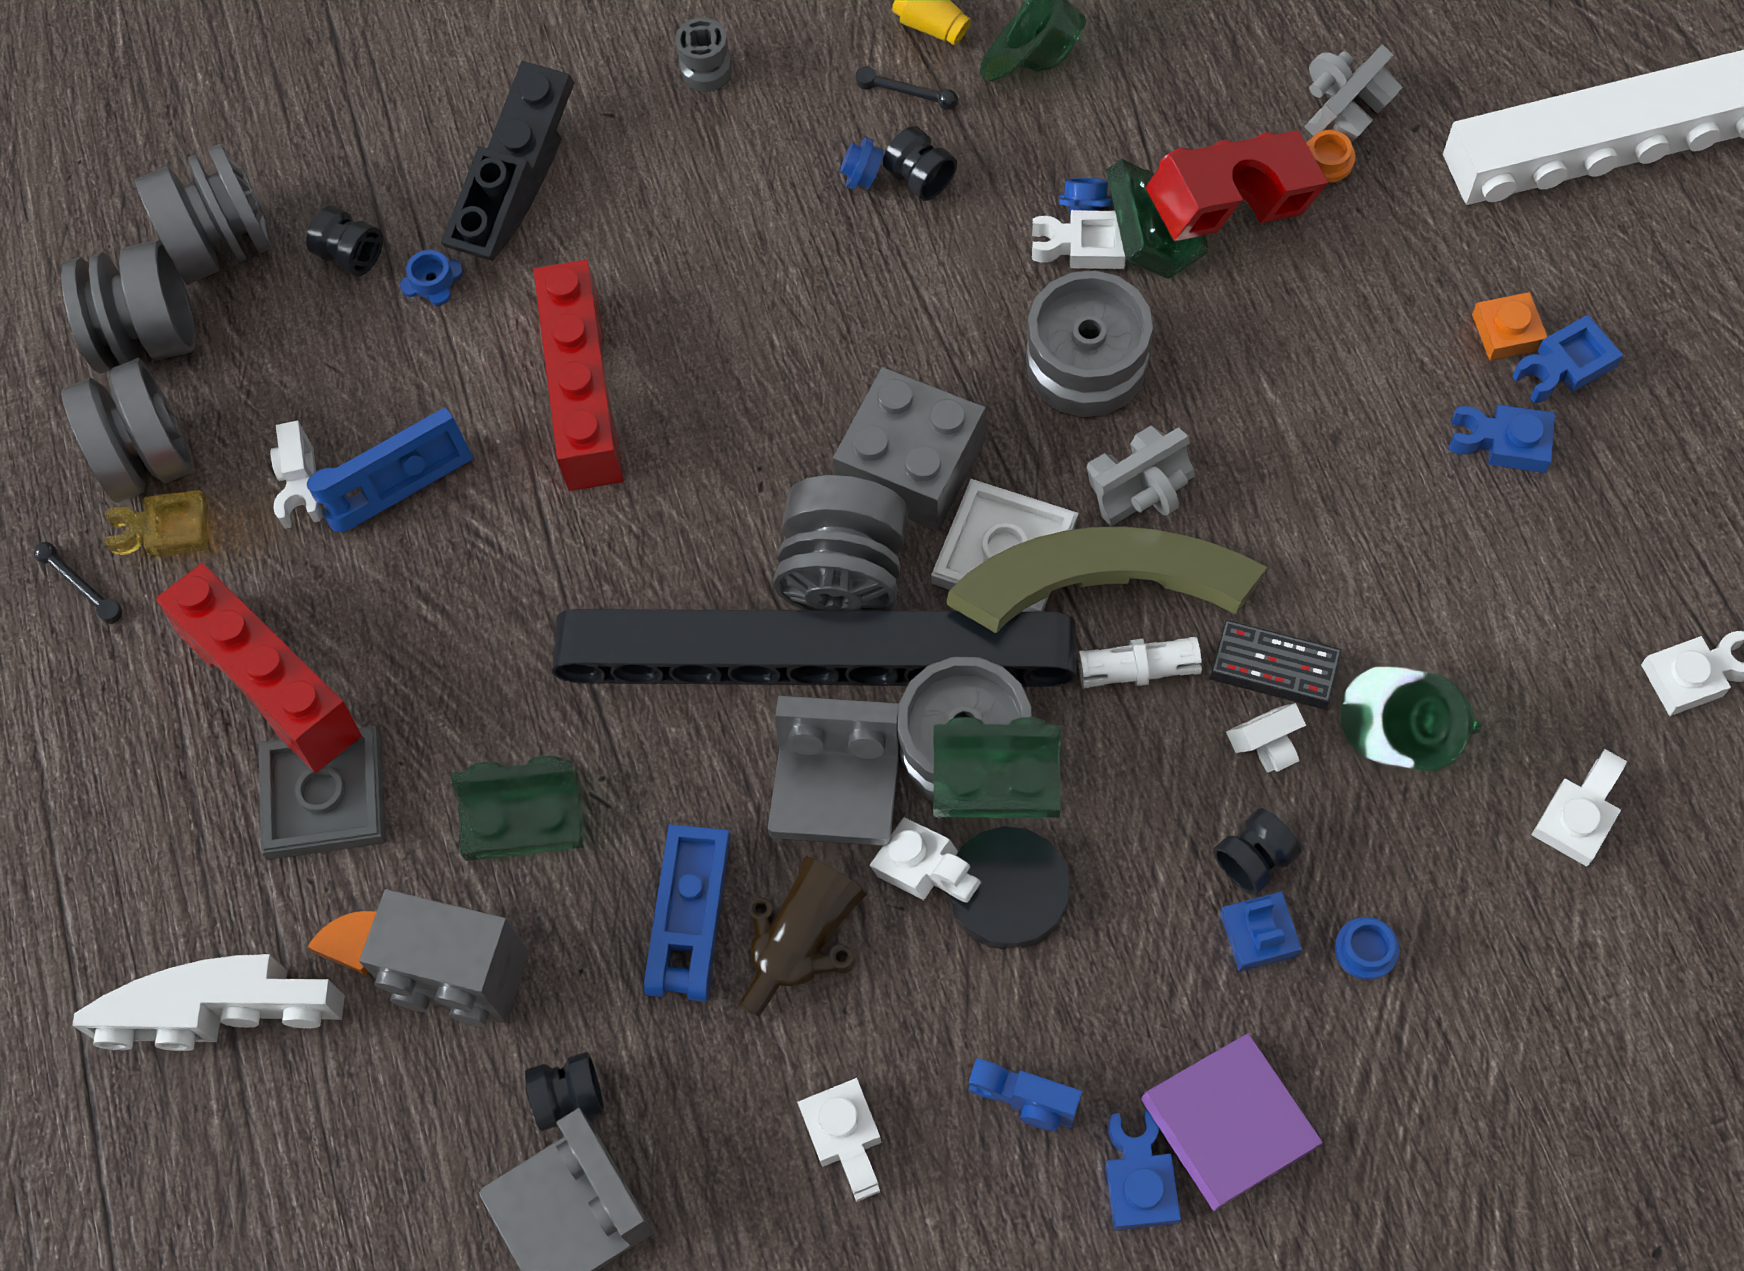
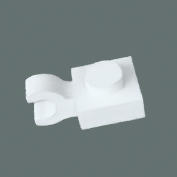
M298 420L276 425L278 447L272 448L270 455L275 476L278 481L286 480V487L277 495L274 501L275 515L285 529L292 527L290 518L292 510L297 506L306 505L307 512L313 522H319L323 514L322 506L313 499L306 485L311 475L317 472L314 448Z
M1604 749L1599 759L1593 764L1581 787L1564 779L1531 835L1587 867L1594 859L1621 809L1606 802L1605 798L1620 776L1627 761Z
M905 817L891 834L890 843L881 848L869 865L879 878L922 900L926 898L933 886H936L953 897L968 903L981 884L979 879L967 874L970 865L955 856L958 851L950 839Z
M857 1078L798 1101V1106L822 1167L838 1160L841 1161L856 1202L880 1193L876 1176L865 1149L882 1142Z

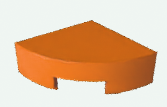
M376 911L353 912L333 920L315 935L308 948L314 954L367 976L369 971L359 960Z

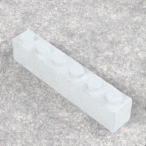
M1744 50L1455 121L1452 124L1443 152L1444 159L1465 205H1470L1486 200L1488 202H1497L1509 197L1511 194L1537 187L1539 189H1549L1565 180L1585 175L1592 177L1601 176L1617 167L1637 162L1648 164L1661 159L1665 155L1689 149L1700 151L1712 146L1716 142L1736 137L1744 138Z

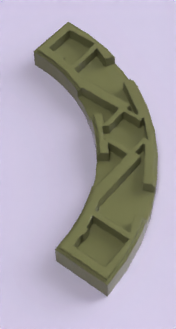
M1133 527L1082 528L1040 536L1012 546L992 556L967 573L949 590L946 604L997 633L1009 620L1024 609L1048 598L1050 591L1078 583L1079 587L1103 584H1128L1130 578L1154 580L1163 585L1165 589L1198 597L1233 614H1237L1262 582L1267 567L1230 549L1183 534Z

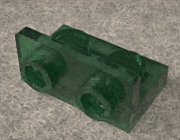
M1124 159L1119 160L1106 169L1125 259L1169 279L1208 253L1209 248L1206 235L1179 241L1173 240L1145 188L1155 175L1153 172L1144 170Z
M959 717L949 720L946 724L933 726L934 817L1060 818V725H1047L1046 721L1034 717L1017 718L1009 724H984L983 721L977 718Z
M538 756L530 759L526 765L504 767L498 763L483 762L471 765L468 771L451 774V785L458 796L460 854L465 861L584 848L581 780L572 761L563 760L557 756Z

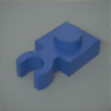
M1587 314L1543 339L1537 351L1540 355L1534 354L1524 357L1518 363L1512 378L1517 382L1528 375L1539 377L1543 383L1538 384L1534 388L1530 399L1533 403H1540L1547 400L1553 394L1557 383L1563 381L1569 390L1574 392L1616 368L1623 354Z
M1497 405L1493 417L1488 418L1483 412L1474 407H1457L1452 417V425L1465 426L1473 434L1454 433L1449 444V450L1457 454L1468 455L1479 449L1489 450L1488 465L1546 473L1552 458L1555 413Z
M977 1058L968 1082L970 1085L969 1092L984 1098L1009 1103L1012 1109L1021 1111L1020 1119L1023 1122L1047 1131H1057L1059 1124L1072 1128L1082 1094L1081 1090L1021 1070L1017 1074L997 1064Z
M1145 1110L1143 1115L1145 1133L1137 1138L1129 1137L1123 1132L1119 1113L1112 1114L1109 1121V1138L1114 1147L1122 1152L1123 1159L1107 1160L1105 1163L1114 1231L1175 1225L1181 1221L1171 1154L1152 1156L1151 1147L1156 1140L1159 1127L1148 1110Z

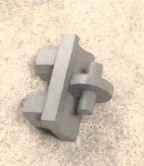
M1382 44L1353 74L1350 69L1353 58L1349 53L1341 52L1338 56L1332 53L1319 54L1309 66L1310 75L1314 81L1310 85L1309 90L1312 95L1318 98L1322 97L1325 93L1332 95V97L1310 119L1304 128L1313 136L1325 128L1336 130L1345 134L1352 143L1373 121L1353 99L1358 95L1378 114L1403 88L1384 67L1393 54Z
M1151 425L1134 436L1130 443L1132 455L1121 462L1113 455L1105 453L1088 462L1087 472L1090 485L1097 494L1101 517L1110 526H1113L1134 512H1142L1152 505L1163 515H1169L1179 508V501L1175 491L1187 485L1188 480L1195 477L1194 468L1187 453V446L1190 444L1189 436L1179 427L1165 435Z

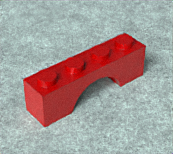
M588 259L533 268L556 456L568 491L624 482L618 436L603 361L602 341H604L599 299Z
M203 563L199 564L155 598L177 634L211 669L214 666L218 667L234 682L259 710L280 739L315 774L362 737L343 700Z

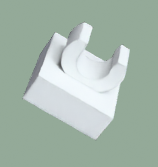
M1296 703L1270 710L1227 730L1226 733L1235 753L1257 749L1259 759L1268 773L1273 770L1280 771L1299 762L1298 754L1287 734L1306 726Z

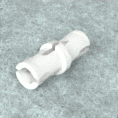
M1197 637L1145 644L1143 639L1130 640L1129 646L1078 651V660L1080 661L1078 662L1082 688L1135 681V686L1149 685L1150 679L1176 675L1201 674L1202 670L1201 665L1198 664L1201 663V653Z

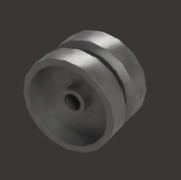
M1093 270L1071 272L1050 282L1035 297L1028 316L1026 364L1028 380L1040 399L1059 412L1079 417L1107 415L1126 406L1143 385L1148 368L1149 348L1153 333L1150 307L1139 290L1119 276Z
M137 358L111 369L109 385L112 397L103 385L91 377L62 389L63 405L78 444L91 470L112 501L119 503L144 492L147 478L144 465L154 477L164 483L192 473L193 467L175 414L153 375L141 359Z
M951 657L928 665L909 682L898 706L900 760L909 782L927 800L949 809L977 810L999 802L1019 785L1029 763L1031 705L1022 684L1004 667L980 657Z

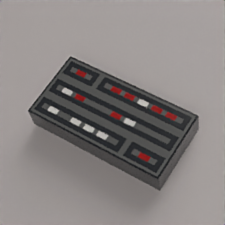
M1225 619L1210 680L1326 710L1342 649Z

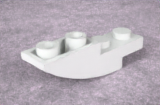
M270 954L235 955L200 960L168 968L134 980L103 995L74 1013L72 1026L94 1039V1046L103 1049L130 1050L133 1047V1041H155V1046L160 1049L191 1051L194 1049L195 1042H217L220 1022L228 1026L248 1028L258 1026L260 1018L282 1019V1023L290 1027L317 1028L321 1025V1019L342 1020L345 995L328 979H287L288 970Z

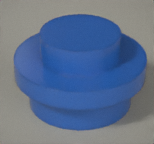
M865 137L860 146L851 143L845 154L840 173L847 175L846 187L852 190L856 186L868 190L879 170L884 150L873 146V139Z
M1359 917L1352 919L1341 928L1336 937L1335 955L1339 964L1348 974L1358 979L1375 980L1382 978L1393 969L1399 957V942L1394 931L1386 923L1376 918Z

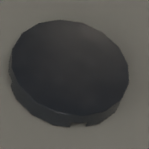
M1002 826L980 832L961 847L956 856L970 865L967 874L976 877L981 882L968 903L948 893L953 917L968 936L990 948L1005 949V947L1015 948L1019 946L1024 948L1038 944L1056 930L1067 911L1070 878L1064 858L1049 840L1028 829Z

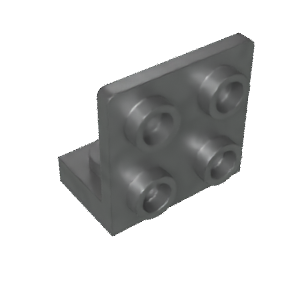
M778 696L775 718L779 754L768 821L770 837L882 846L890 843L900 755V742L898 739L899 703Z
M578 1108L556 1122L564 1135L563 1138L480 1190L479 1194L521 1271H596L654 1234L653 1229L592 1123Z

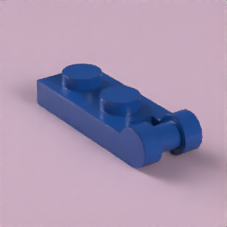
M444 407L335 469L325 468L315 472L308 479L306 485L313 499L325 506L323 516L329 527L335 532H344L474 458L454 417ZM357 487L362 491L351 498L345 497V494Z
M669 824L644 978V993L646 996L665 998L667 992L686 993L688 1000L708 1002L711 992L712 967L731 844L729 830ZM671 951L692 952L690 969L670 967Z

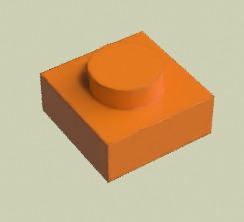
M1530 292L1478 302L1472 313L1489 361L1538 351L1542 340L1548 337Z

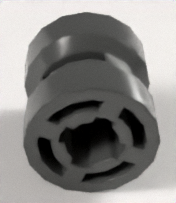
M704 17L690 19L682 24L676 32L675 43L680 59L679 64L683 81L689 88L696 91L710 92L718 90L728 82L732 73L725 28L718 21Z

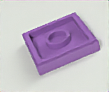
M1249 1033L1146 1091L1141 1098V1101L1213 1211H1216L1311 1153L1323 1143Z

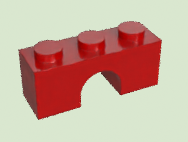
M1299 130L1280 134L1265 132L1253 139L1237 142L1227 139L1209 147L1193 150L1185 147L1178 148L1163 157L1159 163L1160 168L1145 188L1173 240L1179 241L1217 233L1243 200L1250 205L1260 224L1302 215L1328 184V181Z

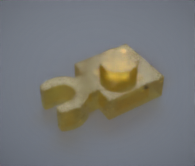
M201 490L144 497V512L134 513L127 507H113L105 511V518L112 527L127 526L126 530L120 535L104 537V544L113 554L126 555L132 553L142 544H144L145 550L151 557L208 550V500Z

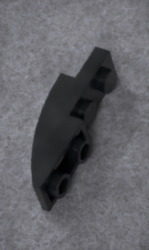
M521 61L488 148L478 146L442 238L441 244L444 247L493 261L506 246L529 211L562 140L557 128L575 84L569 73Z

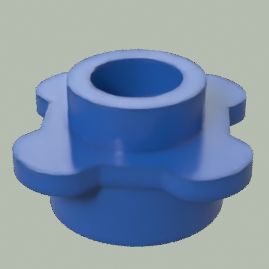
M1100 178L1066 179L1065 193L1059 194V204L1069 206L1070 214L1071 210L1102 211V207L1113 205L1112 195L1108 194V180Z
M423 250L413 255L406 266L407 277L401 280L400 288L406 297L420 296L429 299L433 305H443L450 300L451 294L449 290L454 281L463 275V269L459 261L455 259L447 260L445 255L439 251ZM431 277H436V279L432 281H427Z

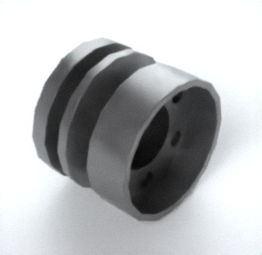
M221 143L208 148L218 172L212 175H207L199 158L194 154L188 157L193 183L184 186L169 166L146 174L134 181L156 232L175 268L187 285L220 271L214 246L224 242L239 262L246 260L247 256L238 238L241 234L248 232L259 254L272 249L267 235L266 216L243 169L231 159Z
M160 239L124 247L120 251V273L110 257L103 252L94 254L90 258L89 263L79 257L67 260L62 264L61 282L68 321L85 360L94 371L100 374L109 372L112 368L117 367L118 361L120 364H124L139 358V340L149 356L155 360L191 353L194 350L195 329L188 295L183 280Z
M823 475L806 478L794 484L787 494L782 525L786 540L783 541L778 550L777 558L780 564L775 570L773 582L777 595L787 603L802 610L889 611L897 598L898 588L896 579L900 575V563L897 554L904 545L908 515L905 501L895 491L879 483L853 476Z

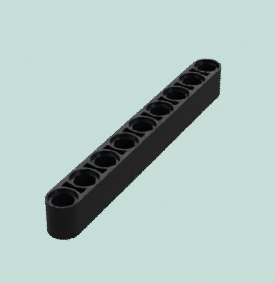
M572 609L557 615L552 674L563 681L586 684L908 686L909 682L928 665L951 657H980L1004 667L1022 684V687H1056L1067 685L1076 678V622L1071 616L1058 612H1020L1009 620L997 633H994L959 611Z

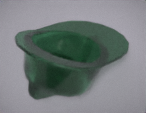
M1025 0L1016 16L987 50L981 62L980 75L985 81L993 82L1005 77L1019 65L1035 71L1049 70L1057 66L1070 54L1085 28V16L1069 0Z
M1373 667L1355 677L1346 688L1340 705L1342 729L1348 742L1362 756L1376 762L1420 771H1439L1452 764L1471 741L1472 735L1479 733L1482 728V723L1474 719V711L1470 700L1451 680L1438 674L1398 667Z

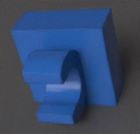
M1282 891L1222 907L1220 916L1239 972L1295 958L1300 955L1302 948Z

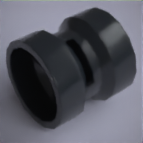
M910 126L901 131L889 144L883 157V167L895 178H905L908 181V188L922 201H929L948 186L955 175L957 160L944 148H934L931 144V138L918 126Z
M330 205L320 210L313 218L308 229L306 243L310 253L326 261L335 259L339 268L355 276H362L370 271L377 262L383 246V234L380 229L363 220L353 222L351 214L334 205Z
M1263 808L1257 809L1245 820L1244 830L1237 836H1227L1213 850L1214 857L1225 874L1238 887L1251 895L1258 894L1269 884L1272 871L1277 867L1289 866L1302 852L1300 844L1290 829L1277 816Z
M588 1051L569 1056L564 1067L561 1068L559 1066L552 1068L546 1064H541L525 1070L528 1097L540 1131L559 1127L556 1122L578 1108L587 1118L604 1113L597 1073Z

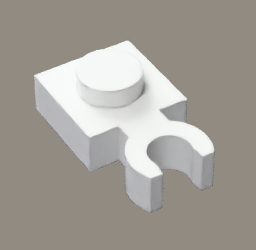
M1071 210L1070 224H1062L1051 216L1033 218L1032 236H1046L1051 240L1048 242H1033L1032 260L1045 263L1057 259L1060 255H1070V268L1124 269L1126 259L1125 211Z
M1735 631L1727 634L1716 648L1711 651L1702 636L1646 657L1641 666L1669 716L1723 697L1731 688L1727 680L1732 682L1744 681V663L1737 661L1731 654V650L1741 647L1744 643V631Z

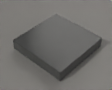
M376 725L358 728L362 737L316 774L281 739L259 742L261 854L267 860L386 843L381 732Z

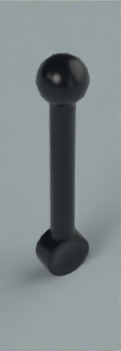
M868 66L859 68L855 75L857 85L861 89H871L874 86L938 102L939 106L944 110L953 109L958 102L955 91L951 89L938 92L876 75L875 70Z
M41 542L35 547L34 556L36 560L43 564H50L97 607L96 613L103 622L111 624L121 618L123 612L120 605L113 599H104L57 556V549L53 544Z

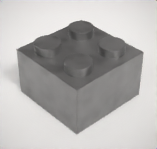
M882 367L833 456L834 475L853 476L874 481L895 491L906 503L907 519L939 532L985 442V407Z
M385 889L359 962L376 979L375 986L392 994L390 998L392 1003L419 1012H426L428 1004L451 1009L449 1013L451 1018L466 1024L484 1027L487 1019L507 1023L528 960L529 951L506 918Z

